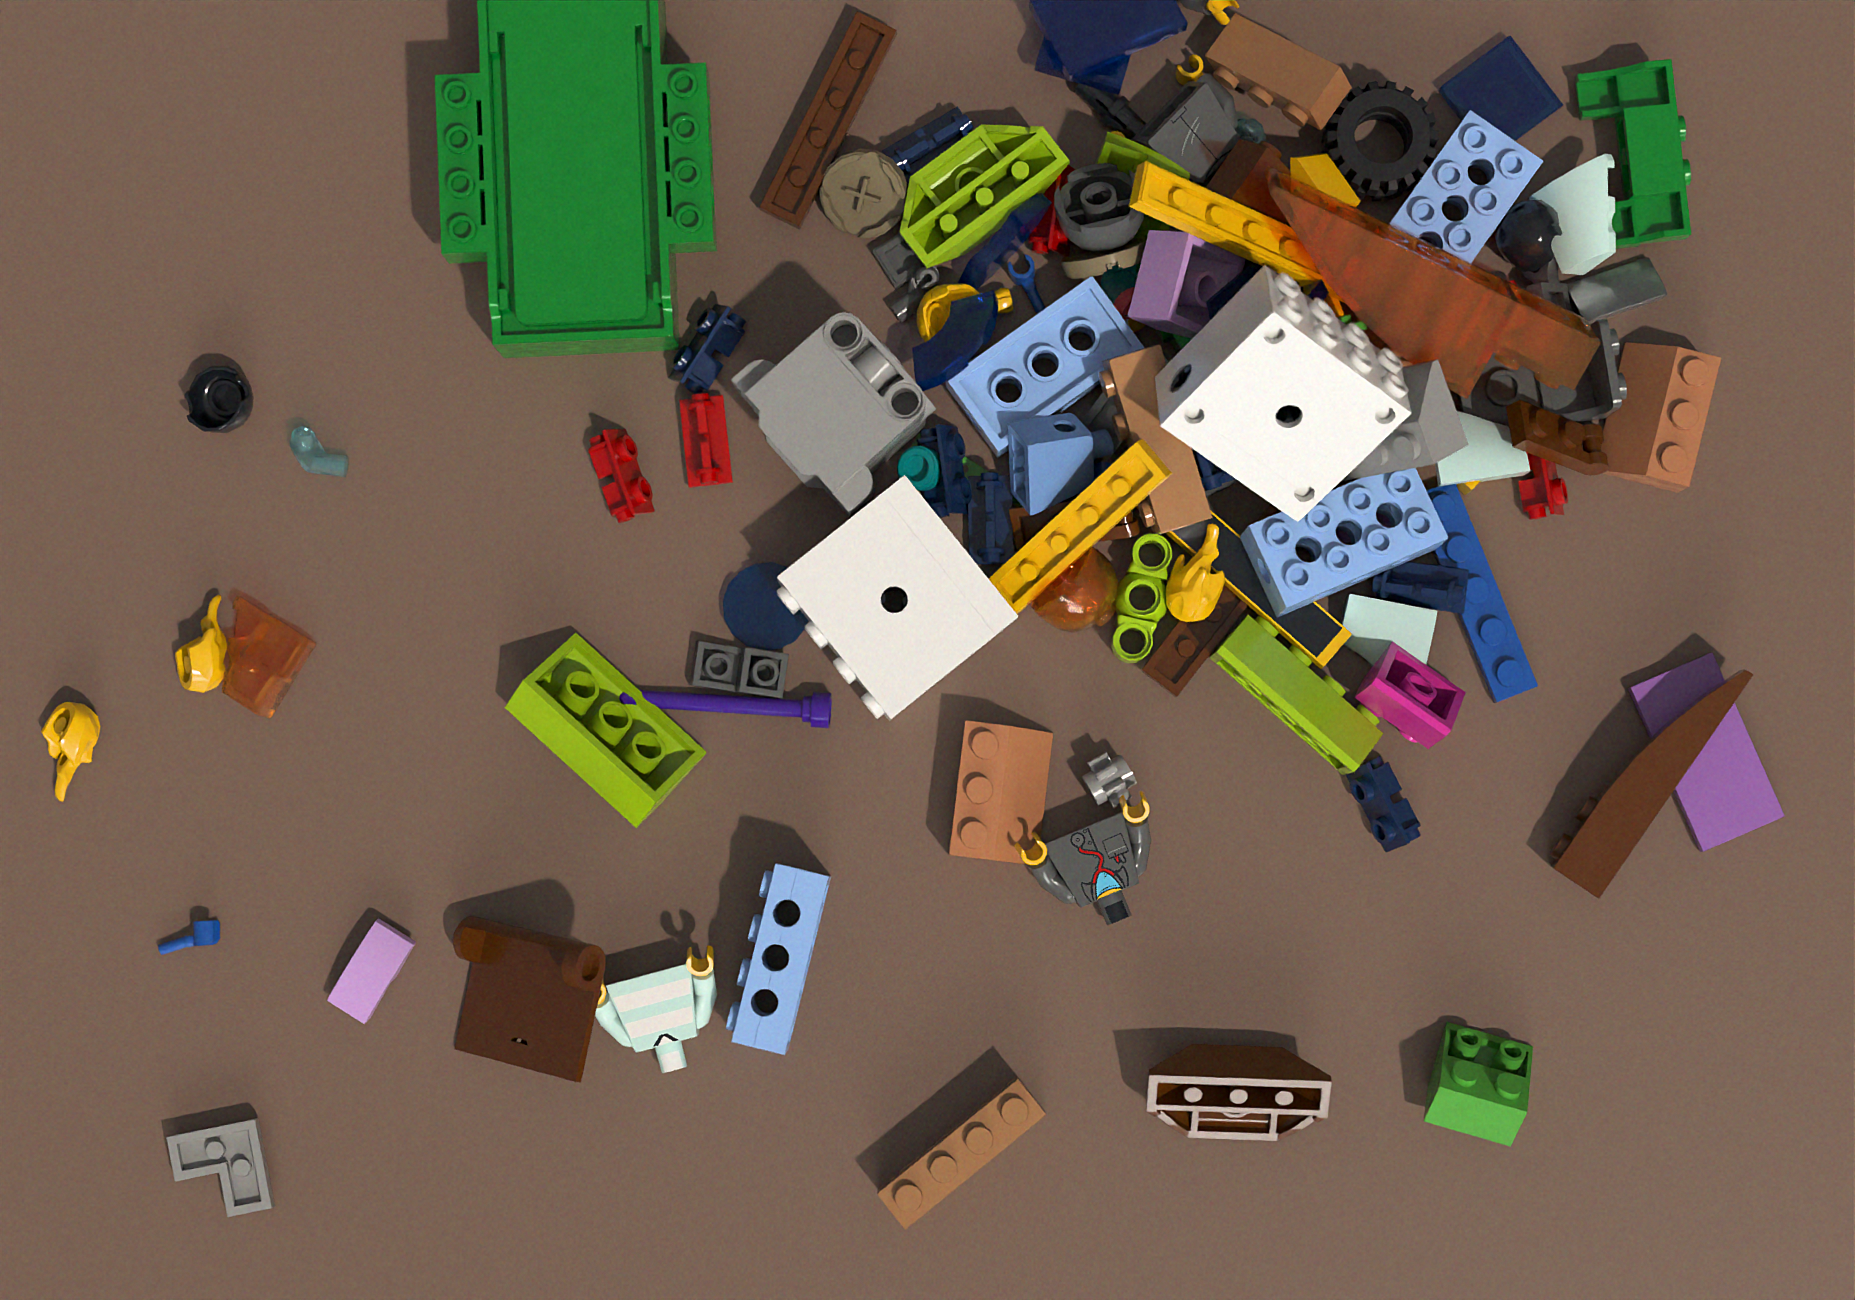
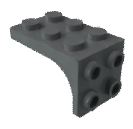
M1607 319L1596 320L1589 326L1556 335L1453 351L1451 353V360L1457 374L1455 383L1460 412L1509 427L1506 407L1518 400H1522L1577 423L1608 417L1622 407V400L1627 398L1625 377L1622 372L1617 373L1614 358L1615 355L1619 354V340L1616 330L1614 328L1609 329Z

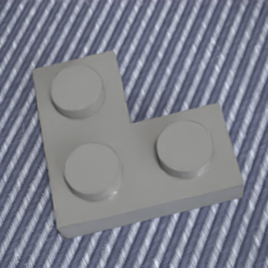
M259 1118L166 1137L174 1181L219 1173L227 1217L275 1207Z

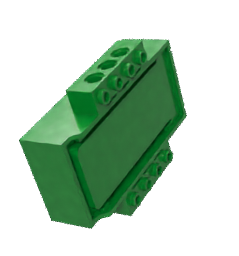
M477 0L480 73L435 75L441 254L449 264L487 262L492 345L503 358L679 350L676 253L717 251L710 77L706 62L668 64L665 0Z

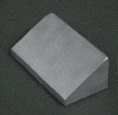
M1649 257L1567 284L1570 304L1578 327L1662 300L1668 295Z

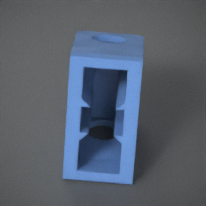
M1071 413L1008 423L1010 492L1030 516L1083 492L1094 482V460L1113 453V442L1110 434L1106 429L1090 432L1075 414Z

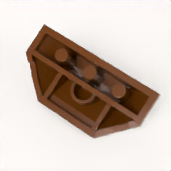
M1191 1044L1149 1069L1146 1112L1154 1117L1158 1116L1168 1126L1187 1138L1278 1141L1304 1129L1314 1121L1318 1123L1328 1118L1332 1080L1329 1074L1283 1047Z

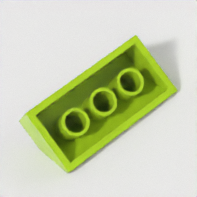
M1249 615L1244 617L1209 658L1342 775L1354 773L1384 734L1376 727L1380 722L1379 719L1363 705L1359 704L1355 709L1342 697L1346 693L1345 689L1333 678L1325 675L1321 679L1308 668L1312 661L1294 645L1287 649L1275 639L1279 632L1261 616H1258L1255 620Z
M577 633L572 635L521 682L504 707L635 828L670 795L707 753L656 705L648 702L642 696L640 690ZM623 692L628 694L635 700L636 705L621 703L619 699L620 694Z

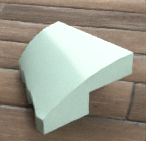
M1603 154L1574 168L1529 197V200L1544 201L1558 213L1562 235L1553 238L1551 247L1562 274L1584 275L1616 252V235L1612 227V217L1615 213V197L1608 196V169L1615 168L1614 159L1611 154Z
M1457 411L1469 445L1435 463L1438 487L1479 480L1484 482L1523 476L1530 472L1527 452L1512 447L1510 428L1508 426Z
M1348 594L1345 596L1340 624L1350 631L1352 635L1343 645L1366 659L1372 667L1392 641L1424 664H1427L1438 611Z

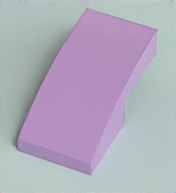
M378 918L349 961L327 1001L365 1024L372 1017L390 983L397 977L416 941Z

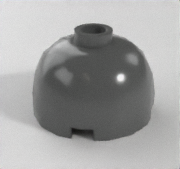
M1111 163L1090 164L1071 172L1067 176L1068 183L1061 190L1058 186L1054 196L1056 217L1065 236L1081 249L1093 252L1112 251L1132 240L1144 220V213L1129 207L1135 173L1129 170V176L1124 172H1119L1117 165Z

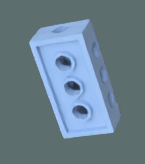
M1470 110L1364 259L1366 261L1365 266L1412 299H1417L1429 311H1437L1540 167L1543 160ZM1468 169H1481L1486 175L1487 184L1477 185L1473 183L1468 176ZM1450 203L1457 206L1461 211V220H1448L1442 212V205ZM1426 239L1432 242L1436 248V256L1432 258L1422 256L1417 251L1416 241Z
M1092 276L946 379V388L998 458L1009 450L1008 423L1062 413L1101 385L1099 372L1104 371L1103 360L1144 347ZM1075 333H1084L1090 337L1093 346L1088 350L1079 351L1070 345L1068 338ZM1040 358H1046L1055 364L1057 371L1051 376L1043 377L1035 373L1032 364ZM1003 384H1012L1019 389L1021 396L1014 402L1006 403L997 397L996 390Z
M1416 468L1363 477L1331 490L1299 522L1282 511L1249 525L1241 534L1240 539L1276 617H1280L1436 550L1448 539V536ZM1376 513L1385 515L1391 523V528L1382 526L1376 518ZM1336 530L1347 533L1351 539V545L1341 543L1336 536ZM1295 547L1307 550L1311 556V562L1300 560L1296 555Z
M775 863L774 871L765 870L759 892V897L767 898L763 915L754 914L748 936V941L756 943L752 959H743L737 980L738 986L745 987L741 1003L736 1001L732 1003L726 1025V1030L733 1031L731 1042L782 1055L787 1053L831 876ZM784 900H792L799 906L800 918L795 925H785L778 919L777 908ZM773 944L785 947L789 953L788 965L783 969L773 968L767 962L766 952ZM760 989H769L776 994L778 998L776 1011L767 1013L757 1007L755 997Z

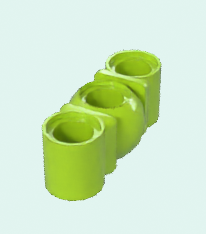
M1146 534L1135 542L1130 552V565L1126 570V575L1117 583L1113 592V605L1118 615L1115 619L1116 629L1111 638V649L1113 654L1125 663L1141 661L1150 652L1153 646L1152 635L1157 627V622L1165 615L1168 609L1166 606L1165 582L1168 577L1167 567L1172 559V548L1170 543L1158 534ZM1146 544L1156 545L1163 554L1161 564L1155 567L1144 565L1139 558V549ZM1137 587L1148 589L1153 596L1152 607L1145 611L1135 609L1129 601L1130 591ZM1134 630L1142 636L1144 647L1141 652L1129 654L1121 648L1120 636L1123 632Z

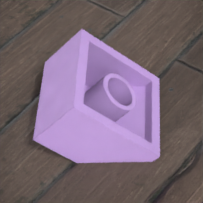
M1149 230L1127 317L1156 330L1193 339L1210 321L1206 301L1243 271L1246 259L1187 232Z

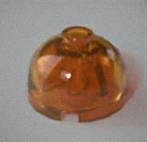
M1092 546L1032 601L1034 612L1046 623L1066 632H1081L1095 624L1099 627L1103 626L1116 611V606L1113 602L1118 593V576L1113 564L1103 553Z

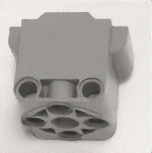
M846 312L837 313L830 317L777 365L763 359L755 360L731 379L739 394L759 416V428L766 435V442L807 488H823L850 518L873 499L875 488L872 474L924 428L927 417L936 410L935 406L906 372L894 354L868 330L860 319L852 313Z

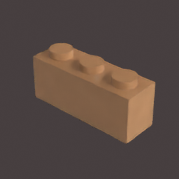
M1237 13L1233 15L1230 22L1205 55L1214 70L1212 76L1221 85L1230 90H1234L1237 86L1247 91V95L1264 108H1269L1272 104L1281 109L1282 114L1287 119L1301 127L1308 123L1322 130L1352 88L1340 66Z

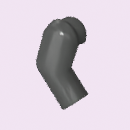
M923 263L917 265L911 272L906 293L888 305L900 323L917 312L920 301L925 293L938 286L939 272L937 268L933 266L926 269Z

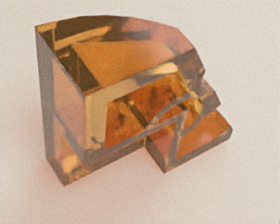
M237 596L233 601L232 609L237 610L234 638H228L227 653L229 656V666L224 672L222 692L256 715L271 719L317 643L253 603Z

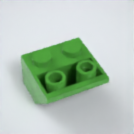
M1446 1022L1427 1088L1424 1122L1511 1146L1528 1112L1533 1046Z

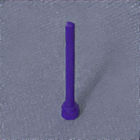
M640 690L642 696L659 709L802 718V722L811 723V727H830L832 693L813 692L812 696H804L803 700ZM624 692L620 694L619 699L621 703L636 705L635 700Z

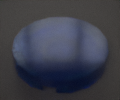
M773 562L756 563L739 572L728 584L723 599L724 619L732 634L745 646L766 651L780 650L794 643L805 631L804 626L808 624L809 620L801 610L793 615L776 592L781 587L777 576L789 567Z

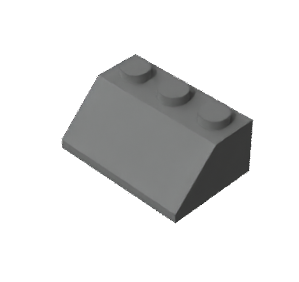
M1438 359L1402 368L1404 382L1408 387L1407 396L1411 414L1340 482L1432 465L1469 445Z

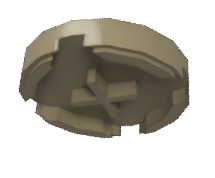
M860 148L845 152L828 166L824 174L822 186L820 187V200L825 215L837 229L845 233L849 232L853 235H859L858 237L869 239L885 234L901 220L904 213L908 185L903 171L892 158L877 150Z
M1132 239L1124 246L1112 251L1093 252L1083 250L1071 254L1061 260L1064 274L1066 277H1070V279L1102 275L1107 269H1113L1112 267L1116 265L1124 269L1139 264L1142 261L1147 239Z

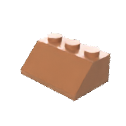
M1625 342L1617 373L1622 372L1625 377L1627 398L1622 400V407L1604 420L1602 428L1604 442L1600 446L1601 451L1607 454L1609 469L1603 474L1676 493L1690 487L1721 357L1679 346Z
M965 720L949 855L1026 864L1015 850V843L1018 842L1023 850H1029L1035 845V839L1031 833L1036 832L1041 838L1053 733Z

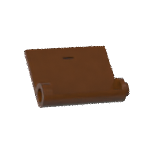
M468 916L463 919L454 932L453 946L456 955L460 959L473 962L454 1049L566 1080L581 1082L605 972L606 959L603 950L594 944L476 916Z

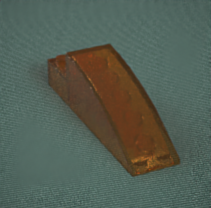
M1267 166L1264 176L1271 196L1325 281L1360 320L1414 365L1438 359L1448 388L1465 399H1468L1493 352L1496 353L1494 358L1498 362L1511 369L1518 370L1520 365L1536 372L1534 378L1546 386L1558 389L1561 384L1572 390L1575 389L1601 343L1586 318Z

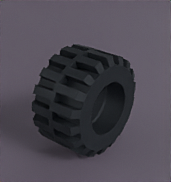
M1377 81L1368 82L1364 89H1360L1358 86L1351 90L1326 123V128L1322 134L1321 143H1324V148L1321 153L1330 156L1350 187L1356 191L1357 197L1362 200L1365 195L1372 196V201H1382L1385 196H1390L1391 199L1399 197L1403 191H1409L1423 177L1437 152L1435 145L1439 140V131H1434L1433 129L1436 123L1434 113L1427 114L1425 108L1428 103L1423 97L1418 101L1411 97L1414 92L1413 89L1405 86L1403 91L1395 89L1397 82L1387 81L1384 86H1378ZM1369 120H1381L1394 126L1400 133L1404 144V152L1400 159L1391 163H1376L1367 159L1359 151L1355 142V130L1359 124Z

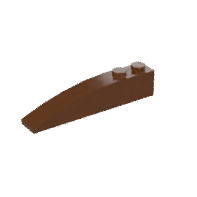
M1739 670L1700 696L1658 730L1625 763L1602 790L1597 799L1589 796L1575 816L1580 823L1573 834L1569 836L1563 833L1552 848L1549 855L1555 858L1551 867L1599 899L1746 687L1753 674L1747 670Z

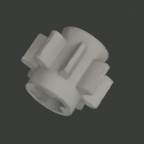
M1104 752L1087 762L1091 771L1083 775L1082 779L1098 806L1108 800L1111 807L1115 808L1120 805V796L1124 795L1126 801L1132 798L1128 788L1137 784V781L1121 754L1110 759L1107 752Z

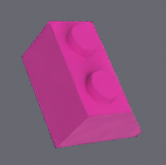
M1392 641L1362 679L1354 698L1360 701L1361 705L1366 707L1376 717H1383L1396 726L1404 738L1414 743L1419 742L1429 749L1445 738L1452 730L1466 692Z

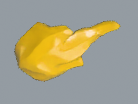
M1208 524L1202 547L1185 566L1184 554L1178 556L1167 582L1166 606L1171 614L1181 621H1203L1212 613L1221 595L1225 583L1223 570L1218 571L1216 574H1211L1210 572L1212 562L1219 556L1217 549L1219 528L1216 524Z
M221 594L211 599L207 615L200 621L203 636H198L196 639L178 648L175 652L179 680L182 687L186 690L204 693L215 689L224 678L226 672L224 659L227 643L217 620V610L221 602Z
M64 702L58 705L41 730L48 743L49 755L55 759L59 757L56 765L55 796L61 802L65 799L67 787L77 767L81 763L92 762L93 747L99 737L101 726L98 716L82 703Z

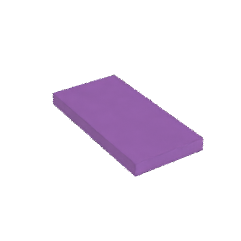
M1711 652L1631 686L1628 690L1648 736L1651 738L1666 723L1696 699L1723 682L1724 678ZM1734 702L1673 791L1700 852H1704L1785 817Z

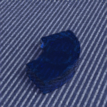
M1037 193L1012 211L1000 230L980 251L970 258L958 283L970 285L976 290L981 287L1026 241L1042 220L1052 202L1042 193Z
M994 290L951 301L950 314L942 329L927 342L912 348L915 382L922 391L932 389L958 375L969 366L967 361L977 352L982 344H987L995 328L998 316V298Z

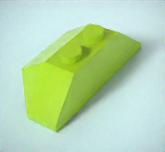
M981 124L910 177L903 219L899 231L900 235L926 269L963 256L1035 204L1069 165L1070 160L1043 126L1022 127Z

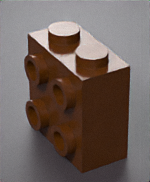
M1239 139L1206 186V189L1291 227V171L1280 160L1282 157L1281 152L1266 141L1261 140L1257 144ZM1246 259L1245 264L1250 265L1252 261Z

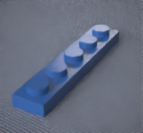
M1457 485L1437 486L1427 490L1448 536V539L1441 546L1432 551L1437 564L1440 566L1469 569L1464 614L1458 613V616L1493 702L1497 703L1537 687L1538 684Z

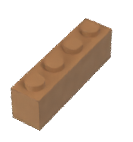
M1151 345L1103 360L1104 371L1099 372V379L1106 398L1113 396L1118 414L1112 415V422L1119 441L1126 440L1129 449L1137 441L1144 439L1172 472L1166 480L1138 504L1145 527L1152 526L1154 533L1163 534L1212 518L1192 448L1160 426L1155 376L1166 366L1161 345Z
M1016 1076L878 1188L877 1195L906 1230L1047 1114Z

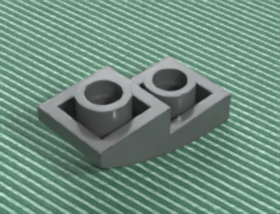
M696 641L689 685L783 698L789 654Z

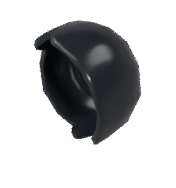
M1526 200L1513 205L1498 224L1495 233V242L1501 255L1521 272L1536 271L1549 263L1554 258L1551 247L1552 240L1555 236L1562 235L1558 213L1553 207L1542 200Z
M210 366L197 374L189 390L185 393L189 406L187 419L200 430L211 433H228L243 426L251 415L254 399L252 388L246 376L230 366Z

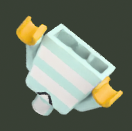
M707 945V957L703 959L695 958L692 955V947H689L687 949L686 964L606 985L608 993L606 992L604 981H602L595 1014L599 1024L622 1046L633 1047L636 1053L655 1048L661 1073L687 1067L681 1041L698 1036L699 1029L709 1023L717 997L713 970V947Z

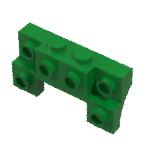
M1672 59L1645 61L1617 69L1577 74L1575 86L1579 121L1615 119L1624 201L1615 202V213L1612 217V227L1616 235V249L1638 247L1643 243L1687 239L1691 235L1686 186H1689L1691 183V167L1689 160L1683 159L1681 142H1685L1686 123L1683 115L1678 116Z

